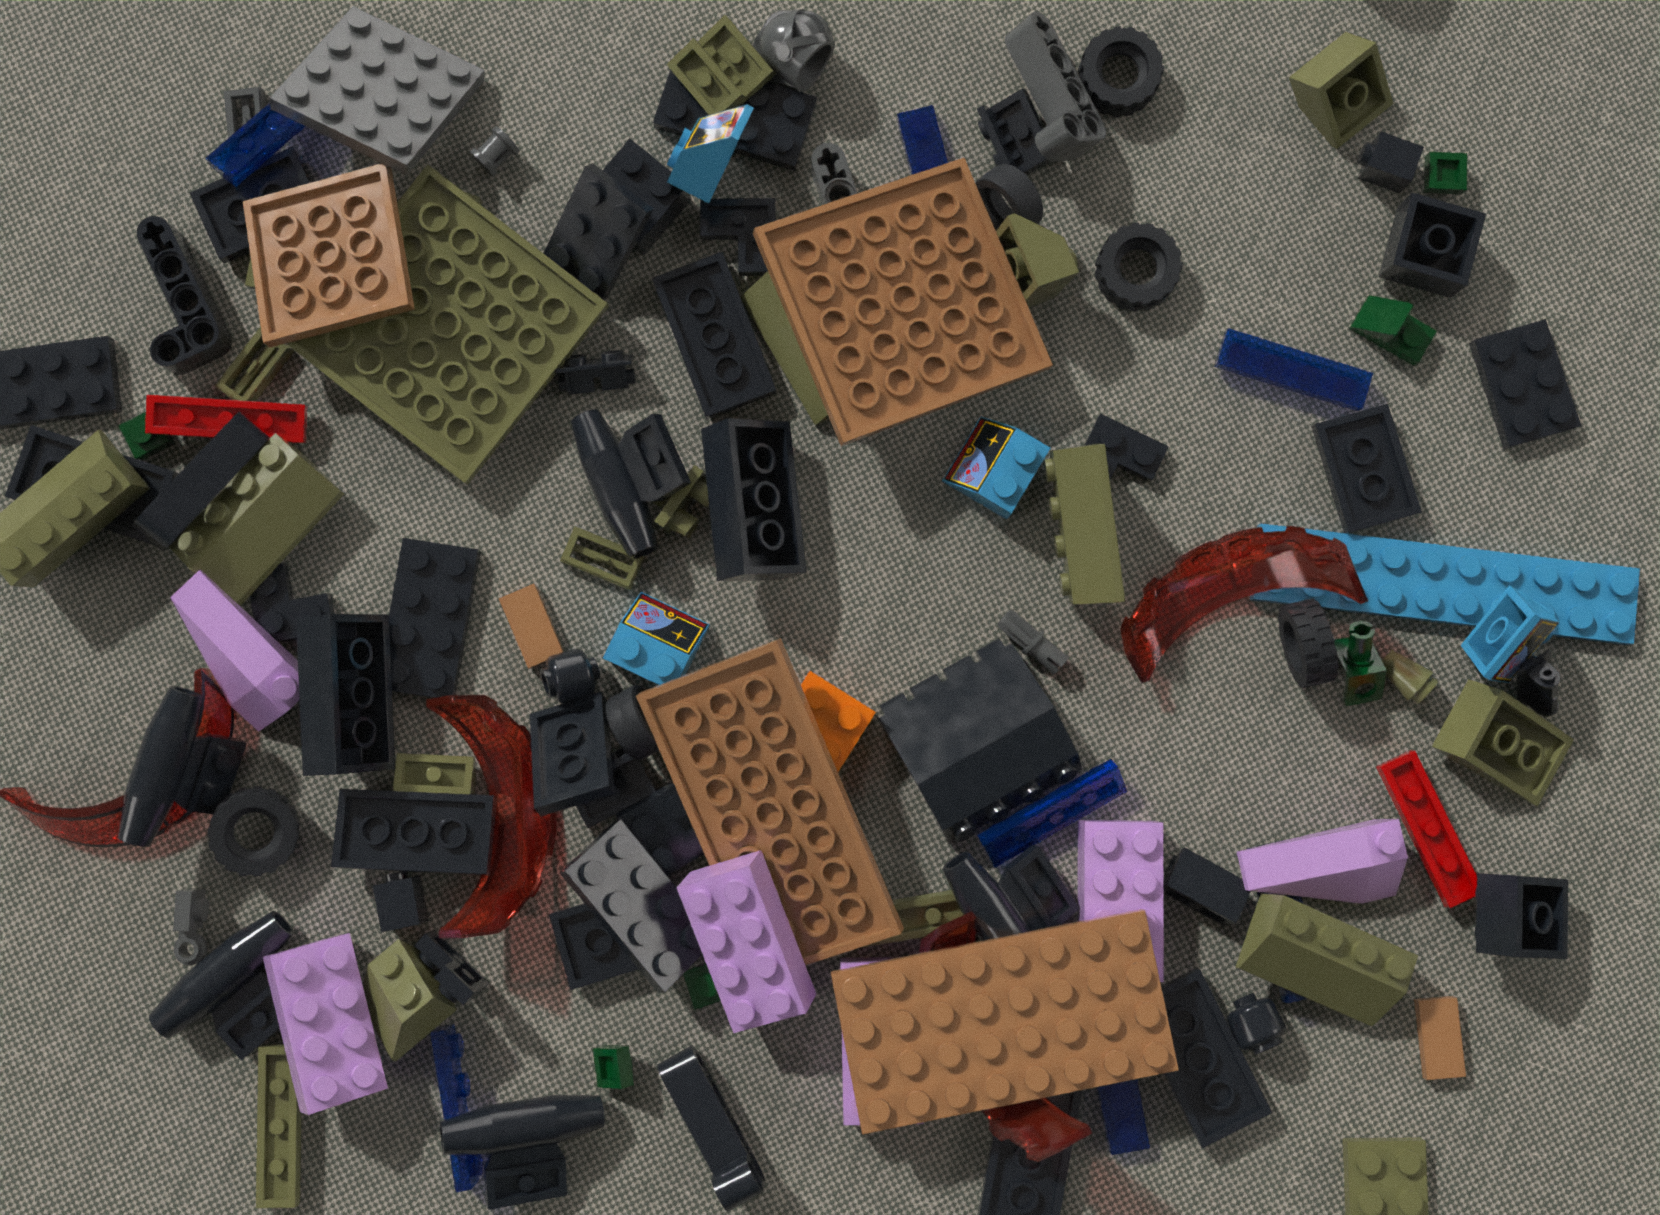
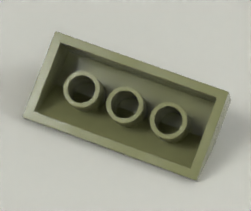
M767 271L740 298L816 427L828 420L829 416L770 274Z
M97 430L0 513V573L11 586L34 588L151 489L102 430Z
M275 433L177 537L169 548L192 572L196 574L201 569L229 597L241 606L339 501L344 493L300 450Z
M1105 444L1050 450V459H1044L1046 480L1047 482H1053L1055 497L1049 498V507L1052 521L1058 520L1060 535L1054 536L1057 559L1063 558L1065 573L1059 574L1062 596H1068L1069 602L1073 605L1125 602Z
M1261 893L1235 968L1368 1026H1373L1407 993L1418 955L1287 896Z

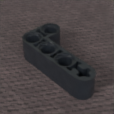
M159 216L146 217L137 227V238L178 323V326L154 338L150 345V354L155 363L174 374L183 375L224 356L231 348L232 339L183 235ZM163 242L164 246H166L168 249L165 250L159 244ZM182 264L180 274L171 278L173 269ZM198 297L197 306L193 310L187 311L189 301ZM214 330L212 341L203 345L204 335ZM179 347L178 357L173 361H169L171 350Z
M239 411L134 521L132 527L162 552H165L270 437Z
M691 1045L657 1064L658 1071L668 1092L713 1173L711 1178L712 1186L723 1208L729 1212L764 1192L765 1177L761 1167L697 1049Z

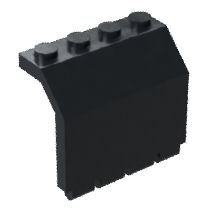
M999 638L975 651L980 660L979 662L974 663L971 656L968 655L944 668L943 673L947 680L941 682L937 674H934L909 688L914 697L910 701L907 700L902 692L879 705L884 715L878 719L921 791L949 845L955 841L962 842L969 839L976 833L978 828L989 822L994 823L1004 819L1013 808L1022 803L1036 801L1043 795L1045 790L1057 783L1065 784L1071 781L1078 771L1082 770L1079 754L1053 704L1013 644L1011 643L1005 647Z

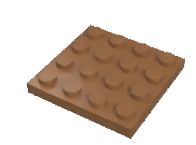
M381 163L243 201L262 340L267 346L274 347L415 309L393 174L390 167Z

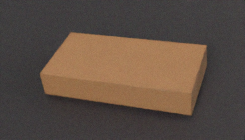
M533 583L499 598L528 669L544 664L551 655L564 652L536 584Z
M1443 996L1414 999L1422 1077L1426 1080L1466 1077L1457 997Z

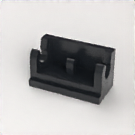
M1185 847L1180 850L1178 856L1174 854L1163 875V894L1222 926L1237 923L1251 892L1245 890L1242 878Z

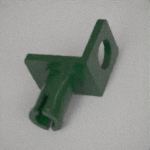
M1367 621L1353 622L1349 627V637L1334 641L1337 650V660L1346 676L1343 700L1346 706L1372 702L1383 697L1387 670L1373 645L1375 629ZM1374 683V687L1367 693H1354L1360 685Z

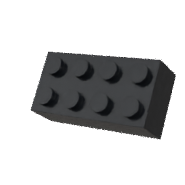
M727 418L702 428L701 435L717 581L781 580L807 573L790 421Z
M323 614L296 617L303 776L338 775L396 769L389 615Z

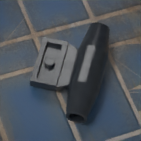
M592 409L580 413L571 420V425L581 466L603 517L631 560L649 555L658 549V542L647 501H663L691 484L662 415L651 414L626 430L619 442L599 410Z
M170 686L150 721L125 789L118 839L135 846L149 847L174 802L186 811L213 815L219 803L230 794L247 743L240 738L206 732L204 735L196 737L202 700L200 693L183 687Z
M1031 845L1005 866L998 883L969 852L956 855L942 869L962 914L968 916L966 920L969 921L980 941L1059 926L1080 909L1040 847L1036 845Z
M271 911L231 935L182 976L150 1013L149 1021L153 1028L161 1036L171 1038L212 1013L216 1028L215 1032L242 1061L280 1028L267 973L263 971L265 968L263 957L278 953L294 933L291 925L280 913Z
M548 1095L487 1105L440 1121L443 1155H489L484 1165L485 1196L488 1210L567 1196L566 1158L558 1143L603 1128L605 1118L602 1099L600 1095Z

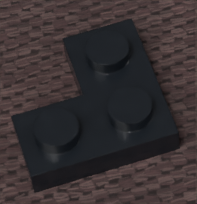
M725 198L711 199L709 203L700 199L701 240H738L739 276H763L768 269L753 236V231L756 227L776 221V199Z
M1101 413L1084 446L1105 444L1109 479H1111L1116 467H1119L1148 482L1153 480L1169 447Z
M280 563L250 595L253 619L279 643L297 639L296 617L335 614L332 595L329 593L293 599L288 565Z
M432 930L425 933L415 946L421 951L419 954L420 959L433 970L440 969L434 977L440 983L438 986L440 992L451 1002L456 1003L459 1001L462 1005L479 995L490 982L444 938H440L441 935L437 931Z

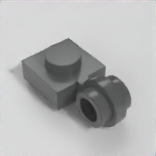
M188 888L176 891L173 931H179V937L174 945V955L184 965L199 963L205 958L208 951L205 938L197 934V929L203 928V922L207 920L209 915V900L205 898V888ZM189 943L194 946L193 955L188 952L187 946Z

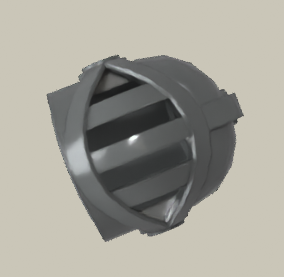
M796 9L792 11L780 10L771 14L761 31L757 34L753 46L777 73L770 80L793 87L799 92H805L811 88L826 67L833 54L835 41L832 31L829 30L828 24L822 16L813 11Z

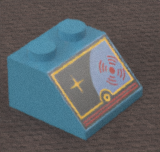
M743 105L698 118L692 131L685 128L667 163V166L673 168L667 183L709 203L754 108L749 105Z
M981 416L942 482L1007 520L1049 452L1050 447L1018 428Z
M1509 585L1460 646L1483 677L1491 681L1510 683L1517 674L1520 665L1531 657L1541 644L1550 640L1555 632V627L1560 622L1545 606Z
M640 592L619 623L603 659L661 685L687 674L710 624Z

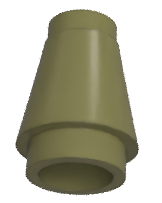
M1393 649L1382 660L1387 670L1386 677L1407 701L1412 699L1415 703L1419 704L1438 683V680L1432 676L1433 671L1400 653L1398 654Z

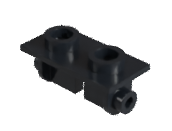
M610 350L602 352L601 358L587 360L585 354L571 355L565 360L562 367L555 370V373L564 372L565 377L558 378L560 392H568V395L595 392V377H600L602 391L629 388V384H636L634 368L627 369V365L632 364L633 354L624 355L623 350Z
M1550 649L1538 657H1529L1520 665L1517 671V700L1525 706L1529 705L1537 714L1543 717L1553 716L1559 709L1556 696L1558 695L1560 673L1551 665L1552 651Z

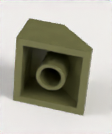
M1348 32L1343 33L1289 77L1298 107L1330 145L1336 149L1394 104L1377 43Z
M1015 213L1008 215L996 230L1028 308L1054 299L1079 273L1077 257L1074 251L1068 247L1063 236Z
M400 939L396 940L368 964L363 982L372 1025L393 1061L400 1059L457 1010L454 1003L440 992L438 988L440 983L434 978L437 974L420 959L419 954L421 951Z

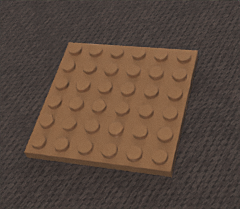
M965 158L754 228L753 236L841 446L1044 372L1053 366Z

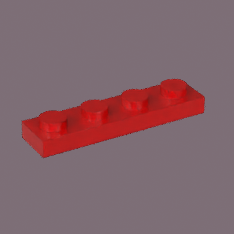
M146 395L145 433L214 438L240 411L270 438L276 433L287 442L306 443L308 406L303 404Z
M1409 750L1376 766L1444 907L1452 908L1475 897L1477 875L1416 751Z

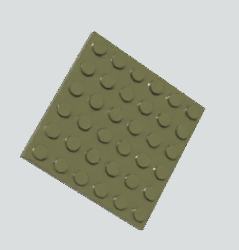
M427 164L397 202L415 309L286 344L468 485L556 375L555 370L563 366L565 360L571 356L609 308V305Z

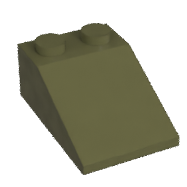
M1468 679L1431 747L1463 767L1538 807L1574 739L1505 691Z

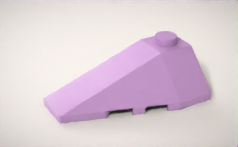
M201 569L170 597L229 705L258 732L284 715L299 701L298 660Z
M1373 819L1237 851L1243 883L1247 891L1359 904L1395 896L1408 859L1399 819Z

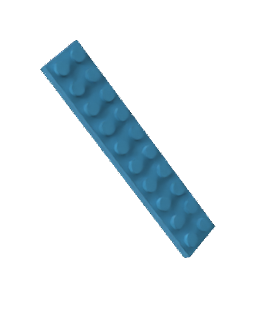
M1257 525L1256 533L1273 531L1309 533L1332 540L1348 549L1368 601L1350 590L1322 582L1285 581L1270 583L1269 578L1312 576L1346 584L1362 593L1347 553L1344 550L1324 541L1298 536L1256 538L1251 582L1264 579V585L1251 588L1250 600L1290 604L1314 598L1323 609L1476 627L1507 587L1511 585L1545 606L1560 623L1555 627L1553 636L1623 645L1634 644L1640 568L1278 525Z

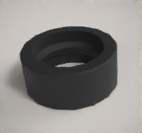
M1008 164L995 166L976 181L975 184L995 231L1008 215L1014 213L1036 224H1039L1043 219L1044 208L1039 192L1027 175L1015 166ZM1004 198L1009 202L1012 209L1007 205Z

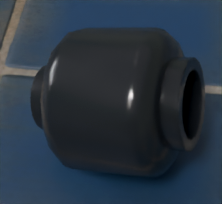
M571 649L549 656L546 659L545 668L540 669V675L547 696L549 698L554 697L560 703H568L593 694L595 680L600 679V670L594 657L588 658L581 649Z
M1251 993L1233 1002L1236 1009L1229 1013L1227 1022L1241 1049L1245 1051L1252 1050L1254 1055H1257L1283 1043L1281 1036L1286 1032V1025L1272 999L1268 997L1257 999L1255 994Z

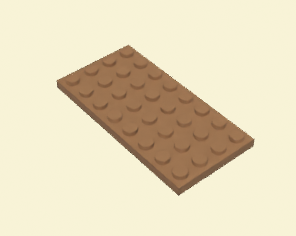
M781 638L636 695L709 865L762 851L805 965L902 933L904 929Z
M1144 909L831 971L862 1135L1179 1070Z

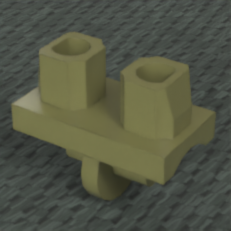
M696 465L688 473L691 484L671 495L670 499L668 497L663 501H653L659 508L664 506L654 521L667 533H670L672 530L686 538L692 535L699 524V520L686 512V509L693 500L709 509L706 474Z

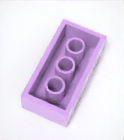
M1078 820V906L1080 909L1077 914V922L1144 909L1160 982H1164L1163 822Z
M760 850L691 871L679 884L677 890L733 1033L806 1014L816 996V991L762 851Z
M350 933L340 934L264 956V965L300 1112L310 1115L388 1089Z

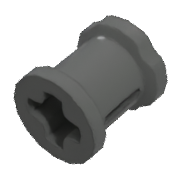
M498 126L492 129L493 135L478 149L473 148L470 151V155L492 177L497 174L496 169L511 154L517 155L520 152L516 144Z

